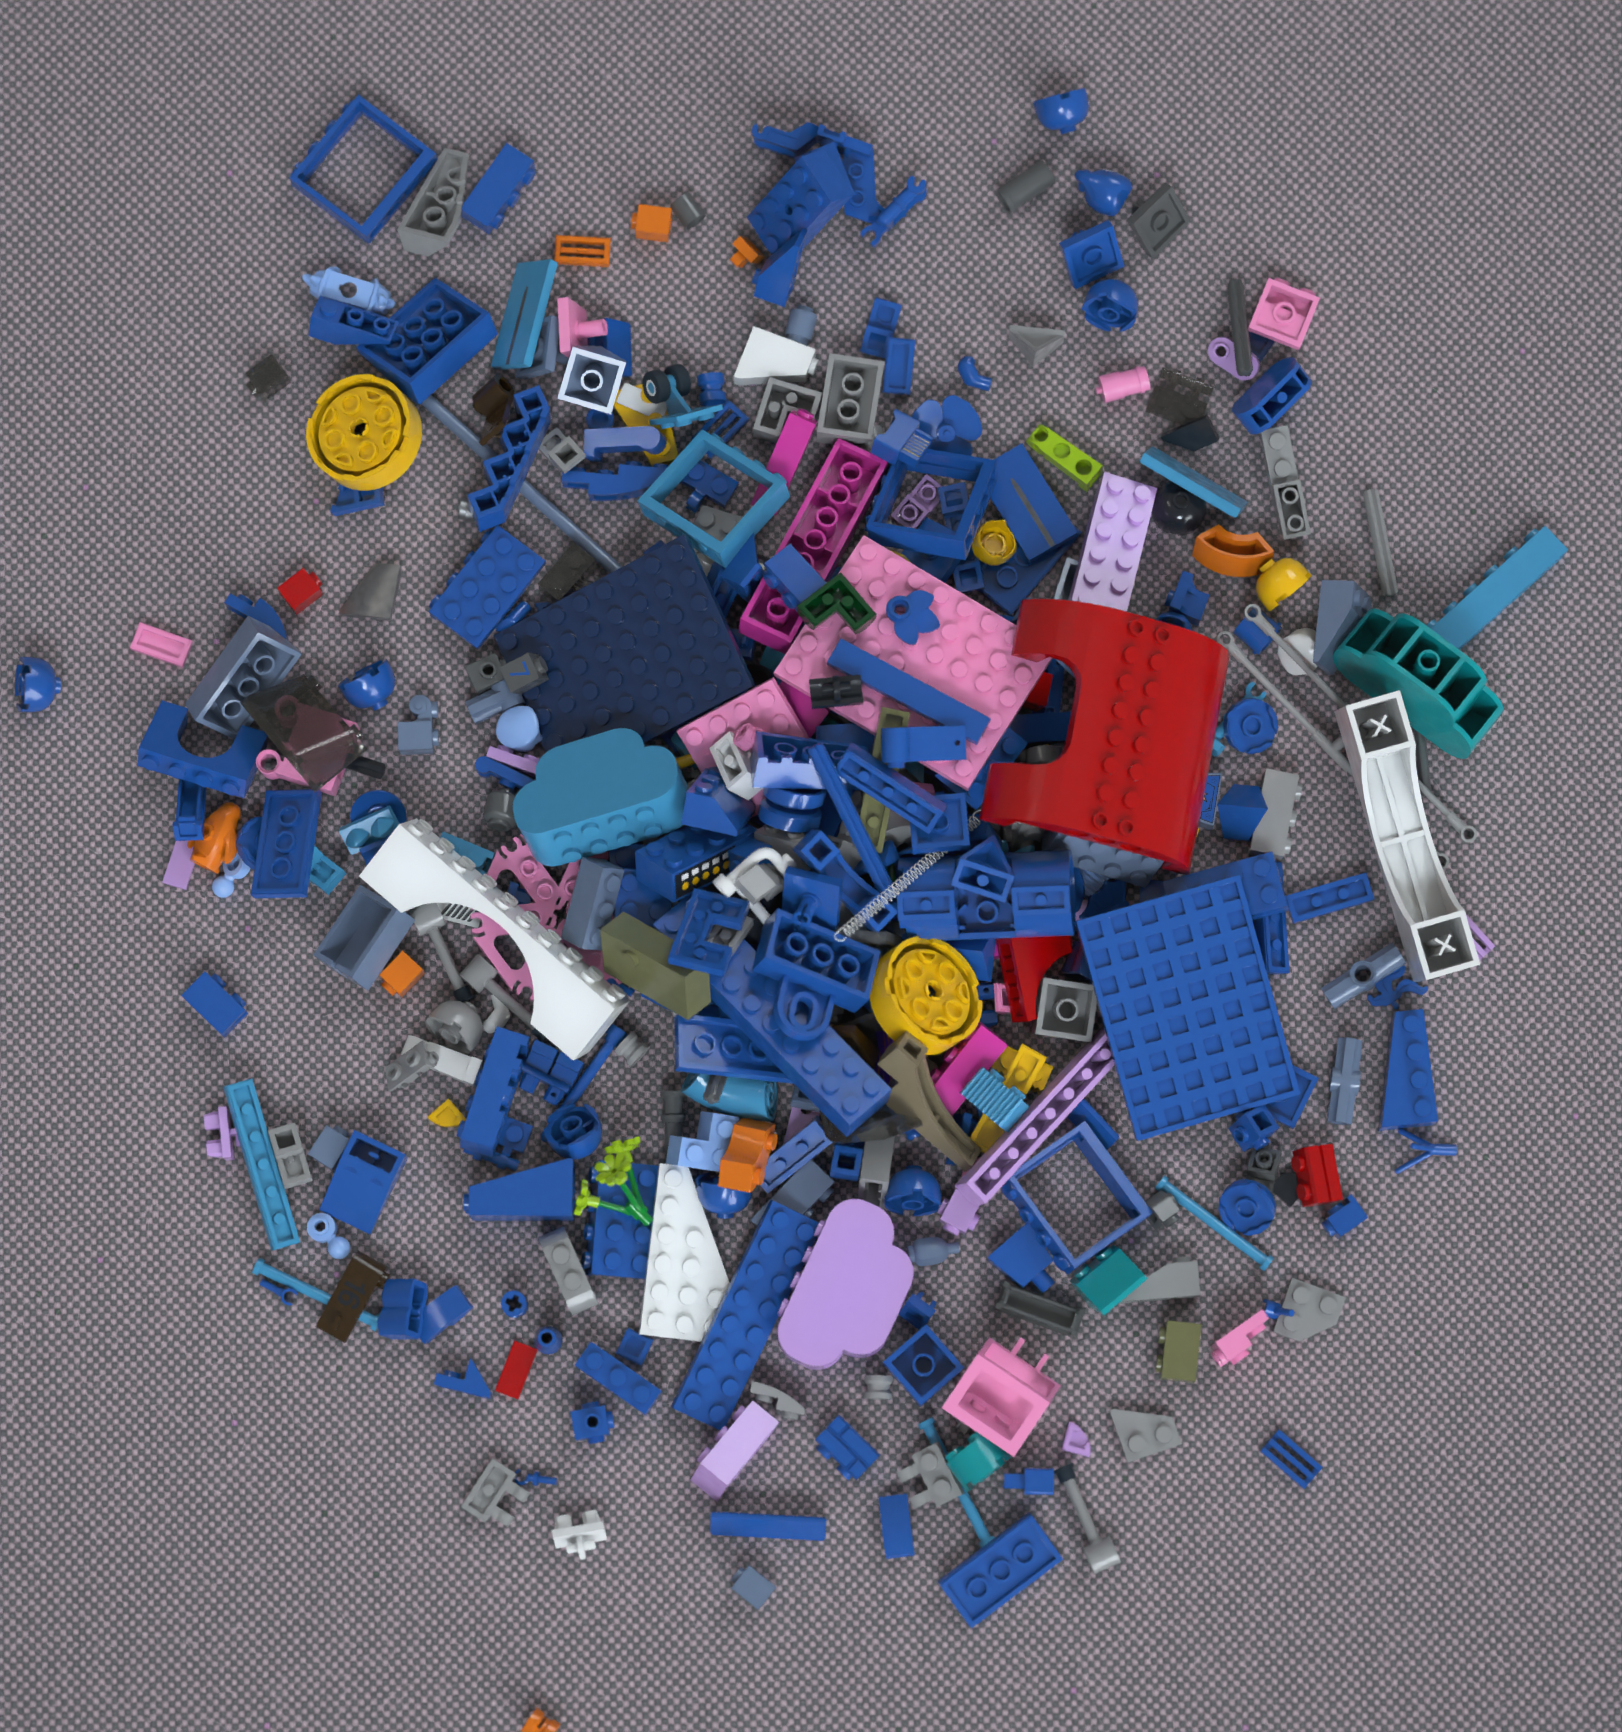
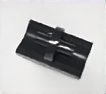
M837 675L830 678L809 679L812 709L863 704L860 675L840 677Z

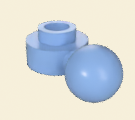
M238 851L235 858L229 864L223 862L225 874L215 878L212 883V890L218 897L226 898L230 896L234 891V879H242L251 869L242 861Z
M318 1213L309 1219L307 1224L309 1236L316 1242H327L328 1253L331 1257L343 1259L349 1254L350 1243L346 1238L336 1236L337 1224L331 1216L325 1213ZM321 1222L325 1223V1229L318 1232L316 1229L317 1225Z

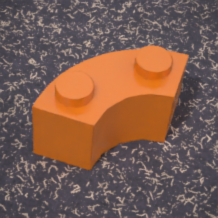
M1218 524L1196 536L1192 556L1204 567L1219 574L1232 577H1251L1262 574L1259 568L1273 558L1274 550L1258 532L1249 535H1239L1226 531Z
M742 1118L733 1125L728 1149L720 1162L719 1187L751 1193L757 1185H762L770 1152L775 1150L778 1141V1135L775 1134L776 1124Z

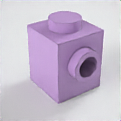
M955 1189L951 1199L945 1198L937 1212L942 1215L939 1221L944 1224L942 1229L955 1236H958L959 1232L965 1235L968 1229L973 1231L980 1218V1215L976 1214L980 1205L973 1206L959 1190Z

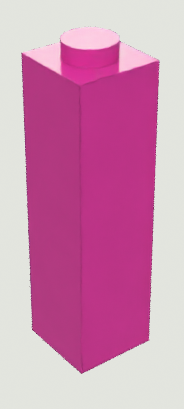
M800 408L798 411L792 410L766 467V470L772 474L776 472L785 478L788 490L818 423L817 420L813 419L814 414ZM759 483L751 505H754L768 490L767 487Z

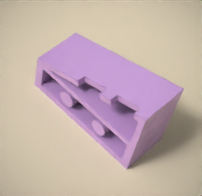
M753 1400L747 1408L743 1405L740 1406L731 1418L735 1421L729 1429L724 1426L714 1438L718 1442L711 1450L707 1447L697 1459L700 1465L692 1476L691 1481L716 1502L779 1423Z

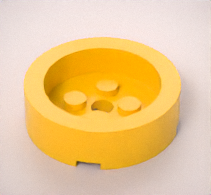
M371 374L353 375L334 383L316 401L318 405L312 417L308 418L306 440L312 459L332 479L342 486L353 490H375L397 480L411 466L421 444L422 423L414 403L393 383ZM360 423H366L362 436L355 435V427Z
M916 936L903 941L879 958L869 999L877 1021L892 1040L895 1041L904 1032L908 1031L928 1048L926 1055L939 1054L968 1037L977 1027L982 1014V1000H979L976 988L979 985L978 979L967 960L946 942L933 938L928 940ZM928 986L935 990V997L929 996Z

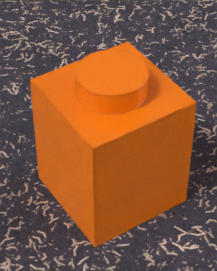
M639 204L638 213L633 212L631 229H635L636 238L669 243L672 208Z
M402 951L379 974L383 980L380 985L391 996L397 993L402 998L423 977L425 972Z

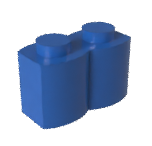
M387 1279L382 1291L383 1308L377 1321L380 1336L391 1340L419 1339L423 1328L422 1311L427 1301V1283L417 1279Z

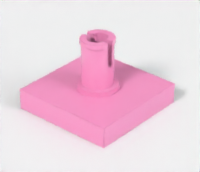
M569 297L557 298L560 353L569 358L573 345L588 346V338L607 335L608 327L606 320L587 321V311Z

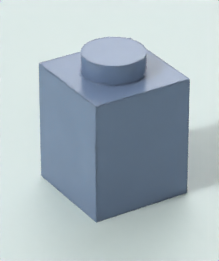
M326 1125L308 1152V1155L335 1172L349 1142L348 1136L350 1133L337 1125L333 1129Z
M748 1566L746 1570L740 1567L731 1579L734 1583L731 1589L758 1610L776 1589L775 1585L751 1566Z

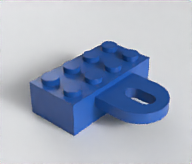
M778 908L764 922L752 970L779 981L773 1005L774 1018L779 1028L793 1039L808 1041L818 1037L827 1028L834 1005L855 1013L869 1000L880 951L838 933L835 939L834 934L836 932L812 922L808 926H803L804 919L798 925L793 920V914ZM798 1001L806 1003L809 1008L806 1025H801L795 1020L794 1015Z

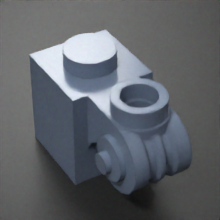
M416 695L410 700L409 708L417 719L414 722H398V750L400 755L434 754V746H439V730L434 729L433 718H438L439 716L438 701L432 702L424 695Z

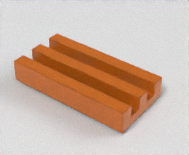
M556 235L554 261L560 265L609 267L611 238ZM561 243L605 246V248L587 249L561 247ZM560 254L604 256V259L560 256Z

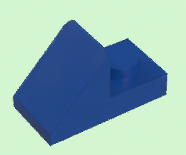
M472 1358L469 1360L464 1380L460 1379L461 1374L444 1370L443 1375L436 1373L434 1385L437 1387L492 1399L493 1394Z

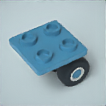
M681 364L670 365L666 367L664 372L659 369L648 371L643 377V390L647 399L653 404L666 401L669 414L649 420L650 426L660 424L661 429L674 426L681 427L692 424V421L714 418V412L723 410L722 404L690 409L682 397L687 396L691 390V378L687 369Z

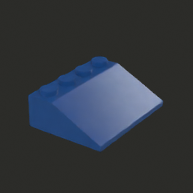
M434 278L390 317L399 321L390 344H360L356 348L388 381L420 405L494 339L498 333L489 312L437 278Z

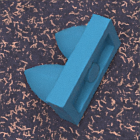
M389 805L340 827L339 833L350 854L353 855L360 852L359 849L392 834L400 823Z

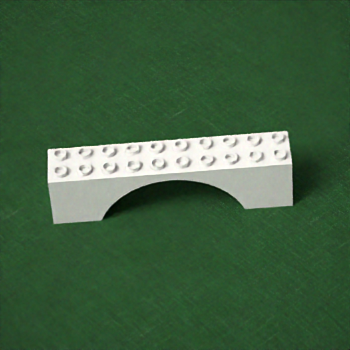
M1400 690L1340 708L1335 711V716L1413 982L1432 979L1480 965L1465 910L1458 902L1448 883L1430 834L1418 784L1415 758L1416 743Z
M416 818L399 824L359 877L401 913L423 904L452 903L470 907L497 922L517 943L530 970L534 991V1006L530 1024L573 1061L589 1053L630 1002L624 997L626 995L619 986L615 984L610 985L603 979L604 974L594 966L589 967L582 961L583 957L577 950L572 947L567 948L561 943V937L551 929L546 930L540 925V920L535 914L530 911L525 912L517 905L519 902L513 895L507 892L503 893L496 887L497 882L487 874L482 875L475 869L476 865L471 859L466 856L461 857L453 850L455 847L450 841L435 835L429 823Z

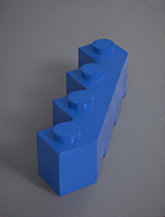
M539 385L513 395L514 407L519 420L507 424L503 428L504 431L499 442L504 453L483 461L484 476L489 487L467 495L469 510L479 532L506 522L550 426V408Z

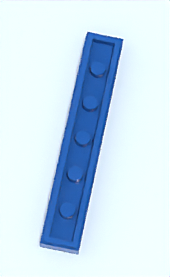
M840 639L827 661L828 666L847 676L860 675L861 684L940 726L965 725L966 740L975 745L978 744L991 721V718L843 639Z

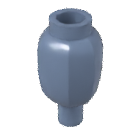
M939 1237L916 1239L912 1245L907 1246L908 1257L911 1262H915L918 1266L938 1264L946 1260L949 1254L960 1253L958 1242L946 1243L945 1240Z

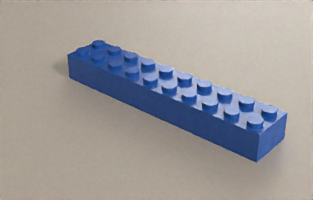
M692 894L686 896L658 919L652 928L675 940ZM743 939L732 955L724 977L709 974L711 999L816 1107L848 1137L888 1102L892 1089L829 1025L818 1037L808 1041L793 1039L779 1028L773 1014V1005L779 981L752 970L756 951ZM798 1001L794 1017L799 1024L806 1025L809 1008L806 1003Z

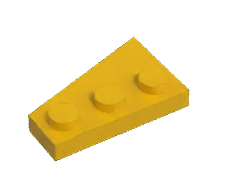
M643 384L636 385L635 387L642 389L641 399L645 403H651L644 393ZM622 389L618 390L614 408L627 427L650 426L649 420L662 417L659 413H652L647 416L617 403L616 400ZM660 424L651 425L664 434L667 442L666 447L661 453L656 455L649 454L646 451H642L652 467L654 464L672 463L678 456L672 428L661 429Z

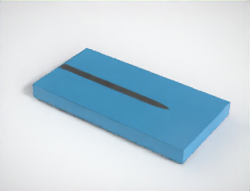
M547 259L517 263L491 363L492 368L505 370L532 366L558 262Z

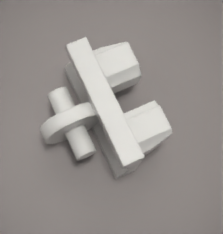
M597 1510L582 1513L583 1525L572 1526L571 1515L556 1516L555 1529L552 1530L555 1548L566 1547L567 1553L579 1552L580 1560L586 1559V1550L596 1549L595 1542L607 1540L604 1523L600 1521Z

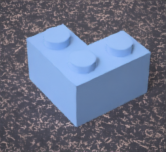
M701 1111L696 1139L670 1135L666 1163L720 1172L721 1158L728 1149L733 1125L739 1121V1117Z

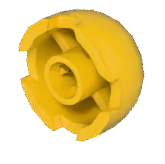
M1271 558L1259 568L1262 574L1256 581V593L1265 608L1271 611L1279 605L1278 603L1281 600L1283 601L1299 589L1312 575L1297 560L1282 558L1275 562Z

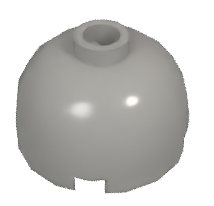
M448 1000L441 1003L432 1010L425 1021L433 1037L437 1040L443 1037L450 1042L445 1047L465 1055H469L476 1048L483 1032V1024L480 1016L477 1014L478 1009L468 1001L463 1003L457 1000Z

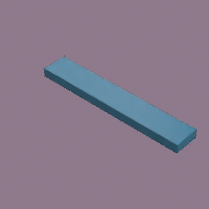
M253 1079L224 1086V1092L271 1251L300 1243Z

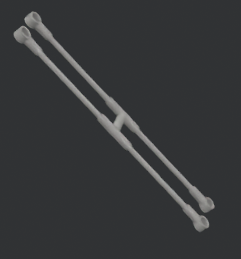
M1249 604L1243 610L1244 618L1247 621L1254 622L1266 636H1270L1337 704L1339 709L1349 705L1347 702L1344 703L1274 631L1275 628L1261 615V609L1258 605ZM1249 608L1256 610V617L1252 618L1248 615L1247 611ZM1228 631L1220 632L1216 636L1215 641L1226 648L1239 663H1242L1311 733V738L1345 772H1348L1353 777L1349 760L1340 751L1345 747L1342 736L1340 735L1332 743L1319 729L1316 730L1247 659L1248 656L1233 641L1232 634ZM1221 635H1226L1229 638L1227 645H1223L1220 642ZM1418 779L1420 791L1445 815V819L1459 833V839L1464 843L1474 841L1477 837L1476 829L1472 826H1467L1453 811L1450 812ZM1465 829H1468L1472 832L1471 839H1466L1464 837L1463 833ZM1436 850L1437 855L1444 859L1442 868H1447L1449 865L1448 856Z

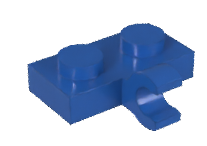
M701 460L680 482L694 490L686 502V508L694 513L697 512L705 497L725 508L739 486V482Z

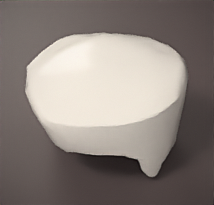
M1309 628L1297 629L1289 636L1283 638V640L1314 671L1317 668V665L1313 663L1316 631ZM1278 645L1277 654L1286 671L1292 675L1306 674Z

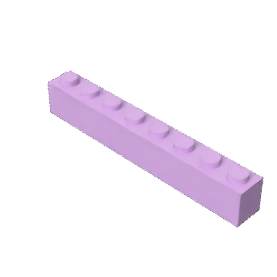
M1101 1028L1094 1035L1091 1042H1088L1029 1105L1028 1110L1018 1119L1010 1131H1005L956 1183L955 1187L973 1206L986 1204L1115 1065L1105 1028Z

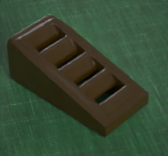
M830 1025L871 1069L876 1067L879 1049L867 1036L854 1025Z

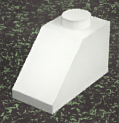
M729 731L709 749L727 789L749 801L763 788H752L751 752L749 750L743 751L733 743L735 734Z

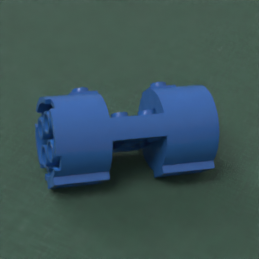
M1071 850L1004 853L1014 874L1005 903L952 886L951 881L959 858L962 855L940 856V860L936 859V863L931 861L932 866L928 864L929 869L924 867L925 872L921 871L922 875L917 874L918 879L914 878V882L910 881V885L906 884L907 888H904L899 881L897 882L903 888V891L897 888L899 894H897L898 921L900 928H905V934H902V941L916 936L928 940L933 938L942 941L1075 935L1076 898ZM925 856L900 857L898 871H903L901 876L907 873V870H910L911 867H914V864H918V861Z

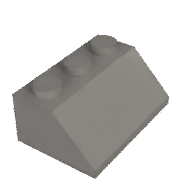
M829 354L817 427L818 443L834 445L838 438L853 445L872 442L885 361Z

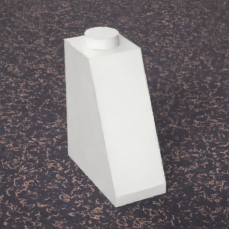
M754 326L734 374V384L739 386L767 384L769 377L788 383L806 382L808 375H814L819 360L816 359V349Z

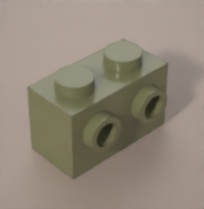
M1167 1320L1165 1327L1160 1326L1158 1344H1163L1162 1355H1157L1155 1372L1160 1373L1161 1380L1187 1383L1196 1382L1202 1324Z

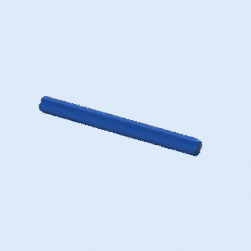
M818 743L810 747L808 752L877 891L881 894L889 886H892V881L824 744Z

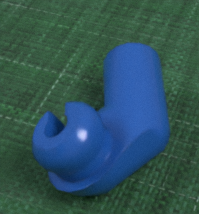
M521 601L506 618L501 620L496 627V631L501 632L522 621L531 612L530 605L525 601Z

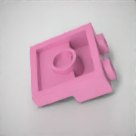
M1268 278L1248 330L1300 350L1320 298L1315 296L1316 294L1309 289L1300 288L1299 290L1291 287L1290 283L1283 279L1275 278L1273 280Z
M1263 1309L1211 1346L1214 1350L1211 1355L1219 1367H1222L1229 1361L1235 1365L1250 1354L1247 1350L1252 1345L1249 1339H1252L1266 1329L1264 1323L1269 1319Z

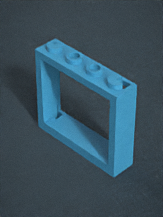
M702 429L637 501L645 517L676 537L683 534L688 535L693 548L726 568L750 536L754 533L755 537L790 498V494L786 486L787 481L783 476L776 472L772 474L758 460L754 459L752 461L748 459L739 448L735 446L729 447L720 436L714 433L710 435ZM708 451L768 488L721 542L661 504Z

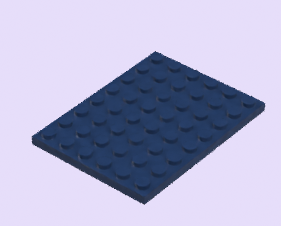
M685 534L494 635L506 663L526 653H533L541 656L547 664L548 671L546 673L549 680L522 693L525 701L524 705L531 707L537 715L539 730L542 736L541 743L545 752L563 744L618 728H627L637 732L644 744H647L756 687L690 539Z

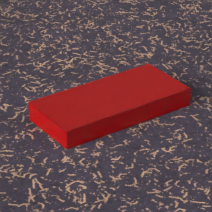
M514 1340L495 1391L519 1400L538 1350Z

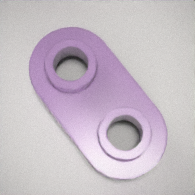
M1218 337L1208 347L1210 359L1236 378L1249 380L1258 374L1260 362L1253 353H1251L1253 364L1251 375L1246 377L1237 374L1233 340L1229 337ZM1219 346H1223L1226 349L1225 356H1220L1217 353Z

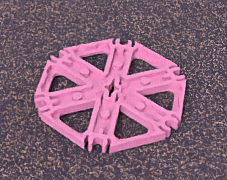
M520 834L519 836L523 839L525 845L522 846L520 839L514 837L512 841L516 845L515 851L510 852L504 845L501 846V853L507 858L504 859L497 850L487 875L496 881L501 871L510 870L533 901V903L520 904L518 906L525 912L530 911L535 914L540 920V925L546 930H553L561 937L566 919H563L558 924L557 929H555L557 916L553 912L554 910L560 911L564 907L565 902H568L565 912L567 915L582 859L568 864L558 886L545 867L535 860L522 834ZM608 851L587 858L608 860ZM558 897L561 898L559 904L556 905ZM480 912L472 913L470 919H479L482 922L480 928L471 930L472 934L484 933L485 935L473 937L474 941L497 970L511 992L514 984L518 981L520 984L517 986L516 994L519 995L522 988L529 987L532 991L529 1000L533 1001V983L526 960L522 968L513 970L494 946V939L497 936L509 935V933L485 914ZM548 919H551L549 926L546 925ZM561 938L560 942L567 948L572 947L577 950L583 957L582 961L589 967L594 966L604 974L603 979L612 978L618 985L622 983L604 972L602 950L581 949Z

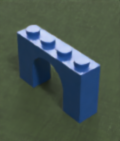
M162 700L139 746L137 766L166 774L176 779L192 782L202 787L218 790L228 795L245 798L258 770L256 758L260 752L267 749L268 733L241 725L231 748L227 752L216 757H198L184 750L179 743L187 727L188 708Z

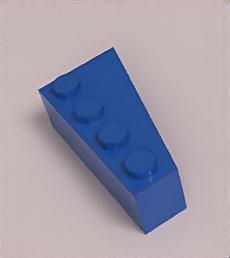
M756 731L750 759L752 788L827 789L808 749L818 743H823L836 767L850 744ZM857 745L858 747L869 753V749L867 746ZM840 777L846 790H860Z
M1423 1009L1399 1011L1391 1016L1378 1131L1431 1126L1438 1122Z
M496 1027L492 1042L488 1044L484 1055L485 1064L483 1070L480 1069L476 1077L475 1086L477 1088L475 1094L470 1095L467 1102L466 1111L469 1112L466 1121L461 1120L457 1131V1137H460V1148L493 1158L522 1076L521 1069L528 1058L529 1036Z

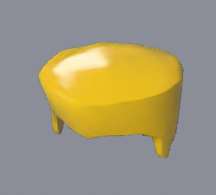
M989 520L978 529L972 543V550L980 561L988 565H1000L1008 561L1016 553L1017 543L1005 520Z

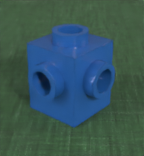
M1261 1105L1253 1110L1247 1109L1238 1113L1235 1116L1237 1121L1228 1129L1242 1151L1245 1152L1253 1147L1257 1151L1270 1143L1269 1137L1280 1127L1267 1107Z
M598 1401L581 1404V1410L570 1411L576 1441L588 1440V1444L605 1442L604 1436H609L610 1429L615 1428L612 1411L606 1412L605 1405L599 1406ZM591 1419H598L596 1427H589L588 1423Z

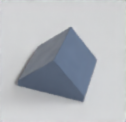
M573 345L557 399L611 414L626 361L602 346Z

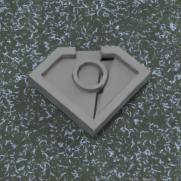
M1291 1278L1281 1307L1292 1309L1295 1313L1292 1317L1279 1315L1273 1333L1300 1342L1333 1327L1338 1322L1346 1297Z

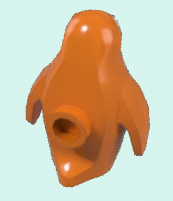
M223 803L205 819L203 840L188 841V848L191 849L193 847L190 858L191 862L218 874L220 871L219 867L223 861L225 864H229L235 858L237 853L238 821L242 819L241 810L236 803Z

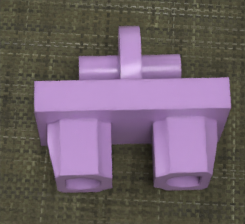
M227 1106L218 1107V1111L204 1115L205 1130L220 1129L221 1139L206 1141L207 1155L216 1158L223 1157L226 1161L235 1160L232 1137H235L236 1147L241 1146L235 1126L233 1129L231 1128L230 1109H227Z

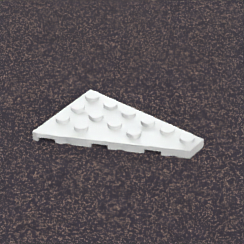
M660 1163L656 1182L639 1335L702 1342L730 1283L702 1204L698 1199L697 1190L689 1168Z

